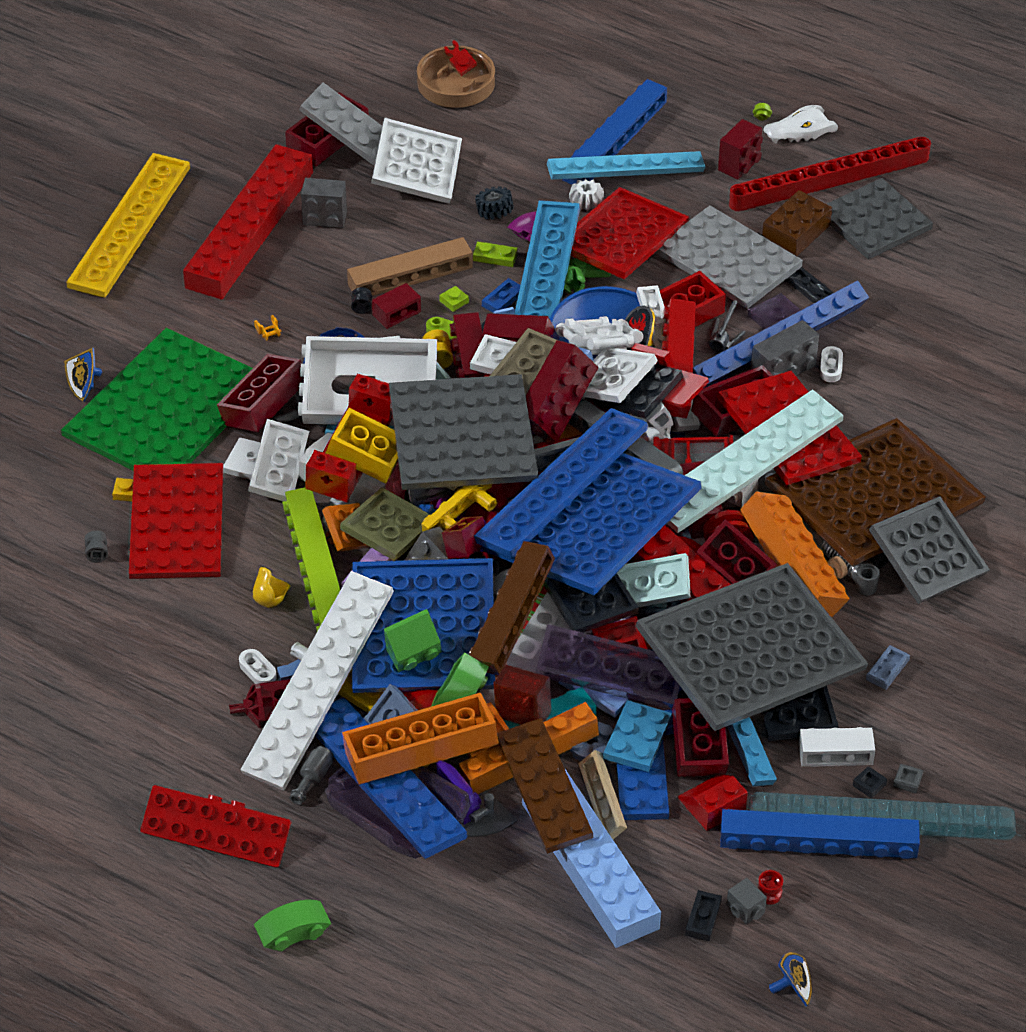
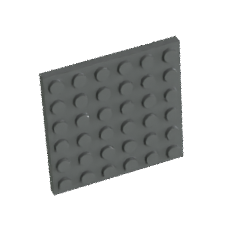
M522 374L389 383L402 490L530 482L538 478Z

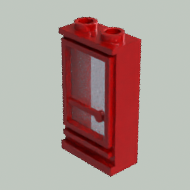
M730 435V437L671 439L653 437V446L673 458L679 464L698 461L705 462L733 443V435Z

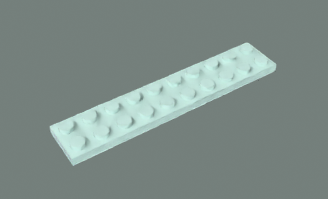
M811 390L686 474L685 476L701 481L702 489L667 524L679 533L842 422L843 414L818 393Z

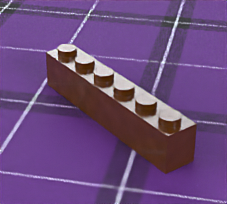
M523 541L521 548L516 552L512 567L507 571L506 579L502 588L497 592V598L493 607L489 609L488 617L483 627L479 630L474 646L469 651L471 657L489 666L486 673L500 676L555 560L547 545Z

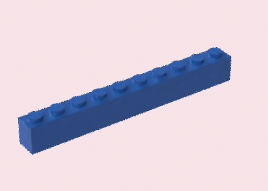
M856 281L693 367V374L708 377L709 383L705 387L726 380L751 366L754 345L801 320L817 331L859 309L869 299V296L859 281Z

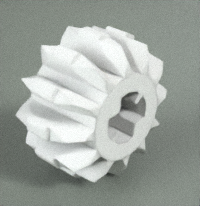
M586 178L584 181L577 180L576 184H572L569 193L570 202L580 203V211L582 209H585L587 212L589 209L593 210L604 198L603 188H601L600 183H595L594 179L591 181H587Z

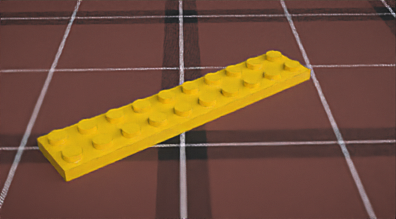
M152 153L67 280V288L106 298L189 171L190 162Z

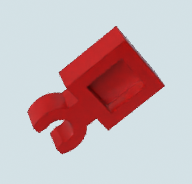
M453 40L452 45L455 48L449 50L445 46L444 51L447 56L452 57L449 61L462 77L476 67L477 62L465 48L460 51L458 43Z

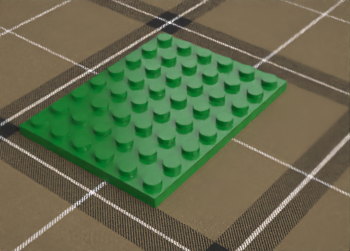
M165 328L61 429L62 436L134 471V465L191 464L227 427L221 417L217 404L253 368L171 329Z

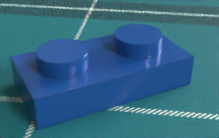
M508 278L482 300V307L492 313L508 308L518 299L521 285Z

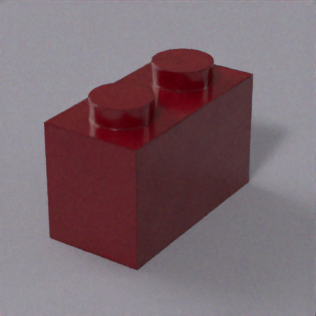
M407 283L372 299V315L386 329L421 312V296Z
M483 516L463 517L442 532L448 559H469L471 554L481 550L482 545L477 544L474 535L485 526Z

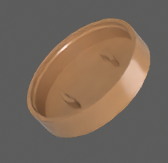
M446 46L449 50L455 48L454 46ZM459 46L460 51L465 48L477 62L476 67L461 77L451 65L449 59L452 57L445 54L444 47L435 49L426 54L417 66L418 89L427 100L440 106L461 108L475 105L485 100L494 90L495 66L493 61L480 50Z

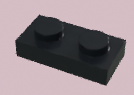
M697 891L685 936L710 941L722 902L721 895Z

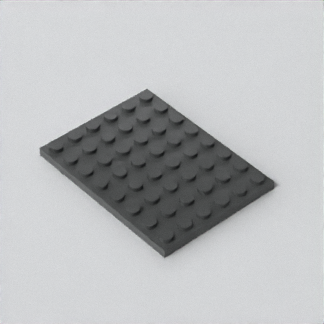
M788 563L637 620L635 626L714 731L861 672L868 665L867 661Z

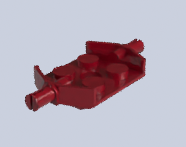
M291 679L252 684L246 698L243 699V703L229 704L230 715L247 713V716L255 725L261 728V722L268 721L279 701L275 697L283 694Z

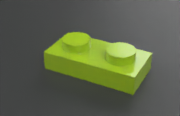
M477 241L473 253V261L513 267L518 254V248Z

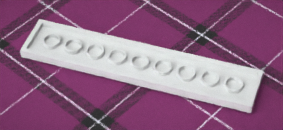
M350 572L240 769L242 774L280 790H285L394 592L393 587L358 573Z

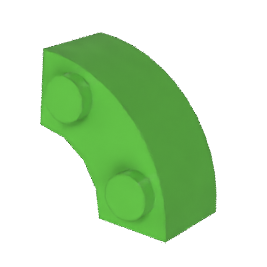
M464 652L454 663L445 682L437 691L431 707L476 694L477 690H481L488 680V677L485 675L489 666Z
M300 900L282 905L261 917L254 926L265 948L282 952L296 942L307 939L316 940L331 925V922L321 901Z

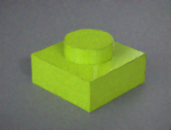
M457 286L439 295L440 302L452 312L469 303V296Z

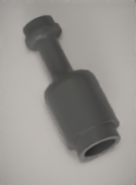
M318 746L311 751L300 770L303 780L297 789H293L290 792L289 799L293 803L301 805L305 802V793L312 783L318 784L323 780L333 763V754L329 749Z

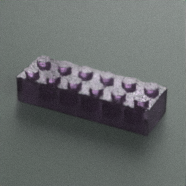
M547 624L535 675L669 710L673 708L680 685L654 651Z

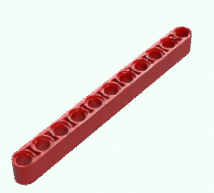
M916 137L735 184L730 188L729 207L734 211H744L789 199L798 190L809 194L924 164L929 160L931 141L926 137Z

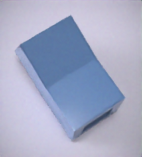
M297 659L288 665L277 667L279 681L291 679L301 661Z

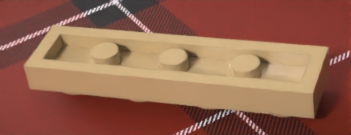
M594 750L578 764L594 812L611 838L614 839L626 830L627 826L602 753Z

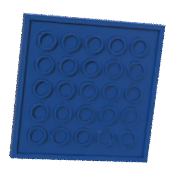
M493 558L353 562V572L393 587L394 590L352 667L353 693L384 692L389 684L396 686L401 692L426 689L438 691L448 677L454 663L464 652L469 655L470 649L478 638L479 630L483 627L488 617V611L493 607ZM427 609L441 642V653L432 660L418 663L411 670L398 672L386 650L384 629ZM486 673L485 676L488 677V680L482 689H495V675Z

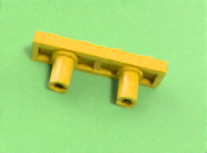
M492 484L470 485L458 488L449 500L442 502L432 515H428L421 523L422 532L436 527L446 530L457 521L454 519L474 502L480 504L487 511H492L497 505V500L486 493L492 487Z

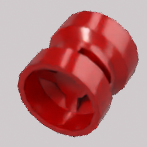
M774 870L762 872L758 880V889L767 897L766 904L768 905L778 903L782 896L784 880L782 875Z

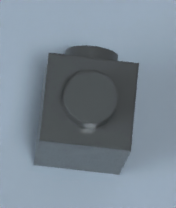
M745 878L728 890L727 906L735 917L740 918L747 924L753 919H759L765 913L767 897L748 878Z

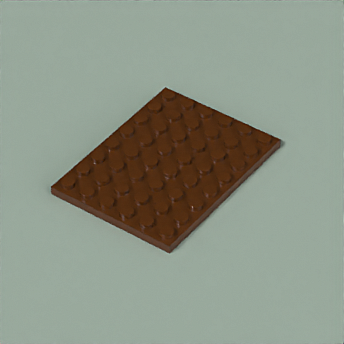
M897 418L849 440L862 455L860 463L790 485H786L777 473L766 477L765 485L774 494L786 495L792 501L793 508L801 516L802 520L852 566L883 552L869 531L872 525L937 497L942 498L954 517L983 504L986 498Z

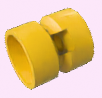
M439 329L427 332L422 339H437V362L443 369L449 367L453 362V353L448 333Z

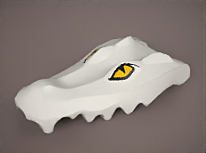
M809 105L798 109L778 122L767 124L764 126V133H767L768 137L775 144L778 140H786L787 138L789 142L795 140L798 143L802 138L805 141H809L810 138L815 140L827 132L833 133L838 130V125L834 121H829L824 116V109L821 106Z

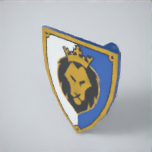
M90 348L64 361L70 389L83 402H85L90 390L94 389V376L100 377L102 375V369L95 367L94 348Z
M790 952L784 954L778 964L784 976L782 979L769 985L770 991L775 994L792 986L804 1005L808 1006L812 987L806 960L797 953Z

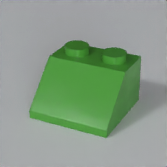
M427 609L384 629L386 650L398 672L411 670L418 663L432 660L441 653V642Z

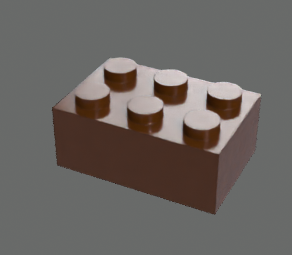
M798 190L763 222L762 235L793 255L798 256L831 226L832 207Z

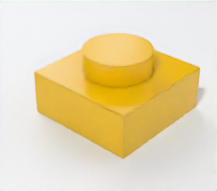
M116 478L112 493L113 500L132 502L133 479Z

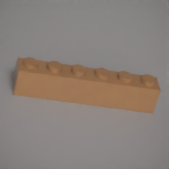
M464 237L349 268L347 269L348 286L351 291L359 287L367 288L371 291L372 296L388 292L405 283L410 286L473 268V252Z

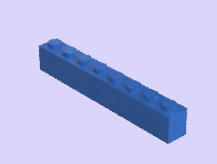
M647 79L642 85L637 87L631 96L627 97L621 106L617 107L616 111L605 120V123L600 128L598 127L590 138L585 140L579 149L574 151L570 158L616 155L666 104L667 87ZM594 177L586 178V180L591 181ZM585 178L562 179V181L569 184H576L577 180H585Z
M722 809L720 848L827 853L830 855H864L881 858L899 857L909 859L918 857L920 845L919 820Z

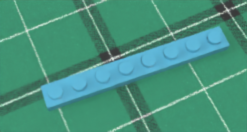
M700 151L553 158L547 161L551 180L704 172L706 167Z

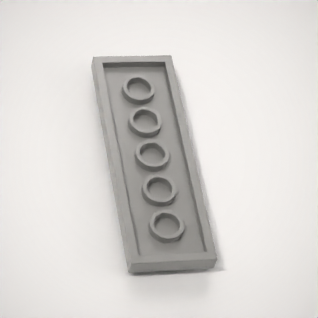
M323 82L303 102L299 111L372 165H375L382 125Z

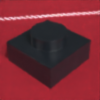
M868 766L853 780L852 786L872 799L887 785V778Z

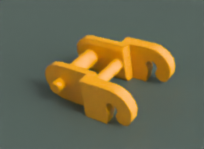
M271 315L273 325L265 328L257 320L254 321L258 334H262V338H265L266 341L269 336L276 334L278 337L281 336L280 332L282 331L278 328V321L276 317L274 318V315ZM274 329L273 331L266 332V330Z

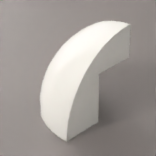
M662 403L646 419L633 416L647 422L648 430L641 436L653 445V437L671 439L670 430L671 426H673V421L669 411Z

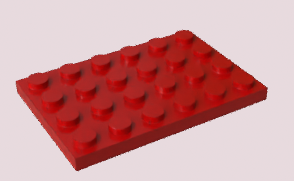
M619 187L577 222L571 256L600 270L611 273L618 278L626 279L661 248L667 239H671L680 227L689 221V216Z
M792 371L719 391L717 399L744 433L747 434L809 391ZM836 425L773 469L786 485H790L860 463L862 455Z
M223 463L134 465L129 579L221 577Z

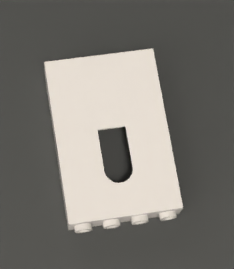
M306 336V344H302V357H305V364H301L300 371L301 377H304V383H300L299 395L303 396V402L298 404V415L302 416L303 424H339L349 403V395L337 394L332 389L333 380L340 376H356L358 373L368 377H375V379L386 383L436 380L437 339ZM393 419L389 426H394Z

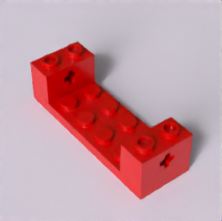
M357 373L349 387L348 408L388 427L393 419L389 383ZM329 440L324 451L314 450L306 464L305 489L347 503L363 472L356 469L357 463L326 454L330 443Z

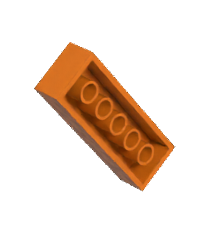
M755 492L740 511L767 556L777 564L776 567L788 563L827 613L833 617L850 598L845 592V587L835 576L834 569L825 560L822 550L814 542L813 535L803 524L801 516L793 508L792 501L786 495Z
M481 692L342 732L345 754L359 785L498 744L496 722Z

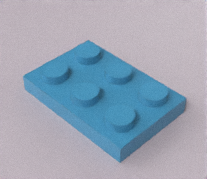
M627 700L604 750L603 759L649 772L672 720V713Z

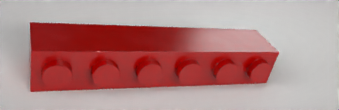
M670 298L669 305L664 306L663 319H666V323L662 327V336H665V341H662L661 350L670 352L675 369L693 373L696 302ZM691 401L685 408L661 402L672 417L687 419L691 408Z

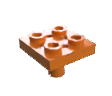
M359 503L327 506L322 510L330 530L326 532L325 537L332 536L327 541L332 545L335 544L337 551L369 548L368 545L340 530L341 522L360 507Z

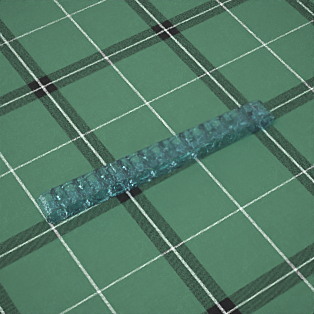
M756 792L749 796L748 811L919 820V835L1008 840L1016 835L1015 811L1009 807Z

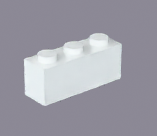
M872 728L800 729L799 751L801 767L873 765L875 744Z

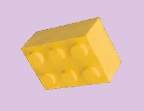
M348 408L330 440L326 454L357 463V470L386 484L398 463L395 432L393 429Z

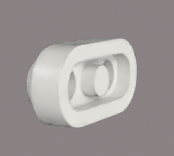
M829 346L822 350L820 377L826 382H836L841 378L843 352L841 349Z
M248 649L240 654V668L255 684L276 681L275 667L259 651Z

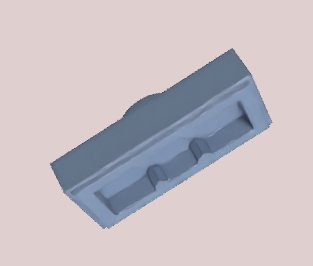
M889 645L867 673L866 680L887 690L908 663L910 655Z

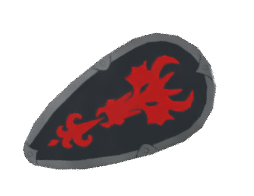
M645 305L638 306L627 315L625 321L628 322L631 328L638 329L643 333V339L639 344L652 346L655 324L654 312Z

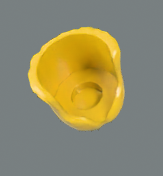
M260 567L253 587V599L264 607H275L283 601L291 585L272 576L269 569Z

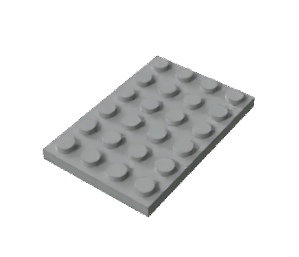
M710 205L681 226L672 238L667 239L663 246L655 252L690 275L701 271L728 298L733 301L737 300V303L746 309L803 266V260Z

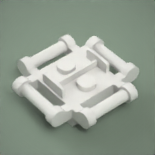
M607 316L591 320L574 321V319H566L565 324L559 323L555 327L557 335L565 337L569 340L570 344H574L578 348L590 350L592 355L600 354L605 347L627 350V348L633 347L634 343H640L643 339V333L638 329L631 328L624 319H612L611 324Z

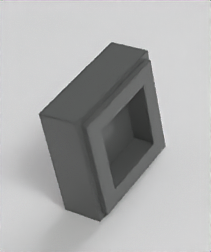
M900 764L893 787L917 793L924 770Z

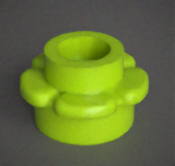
M758 103L755 105L753 114L758 120L764 121L772 115L770 105Z

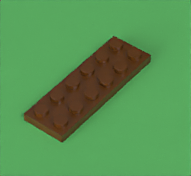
M542 718L498 732V743L546 853L548 854L594 838L590 824Z

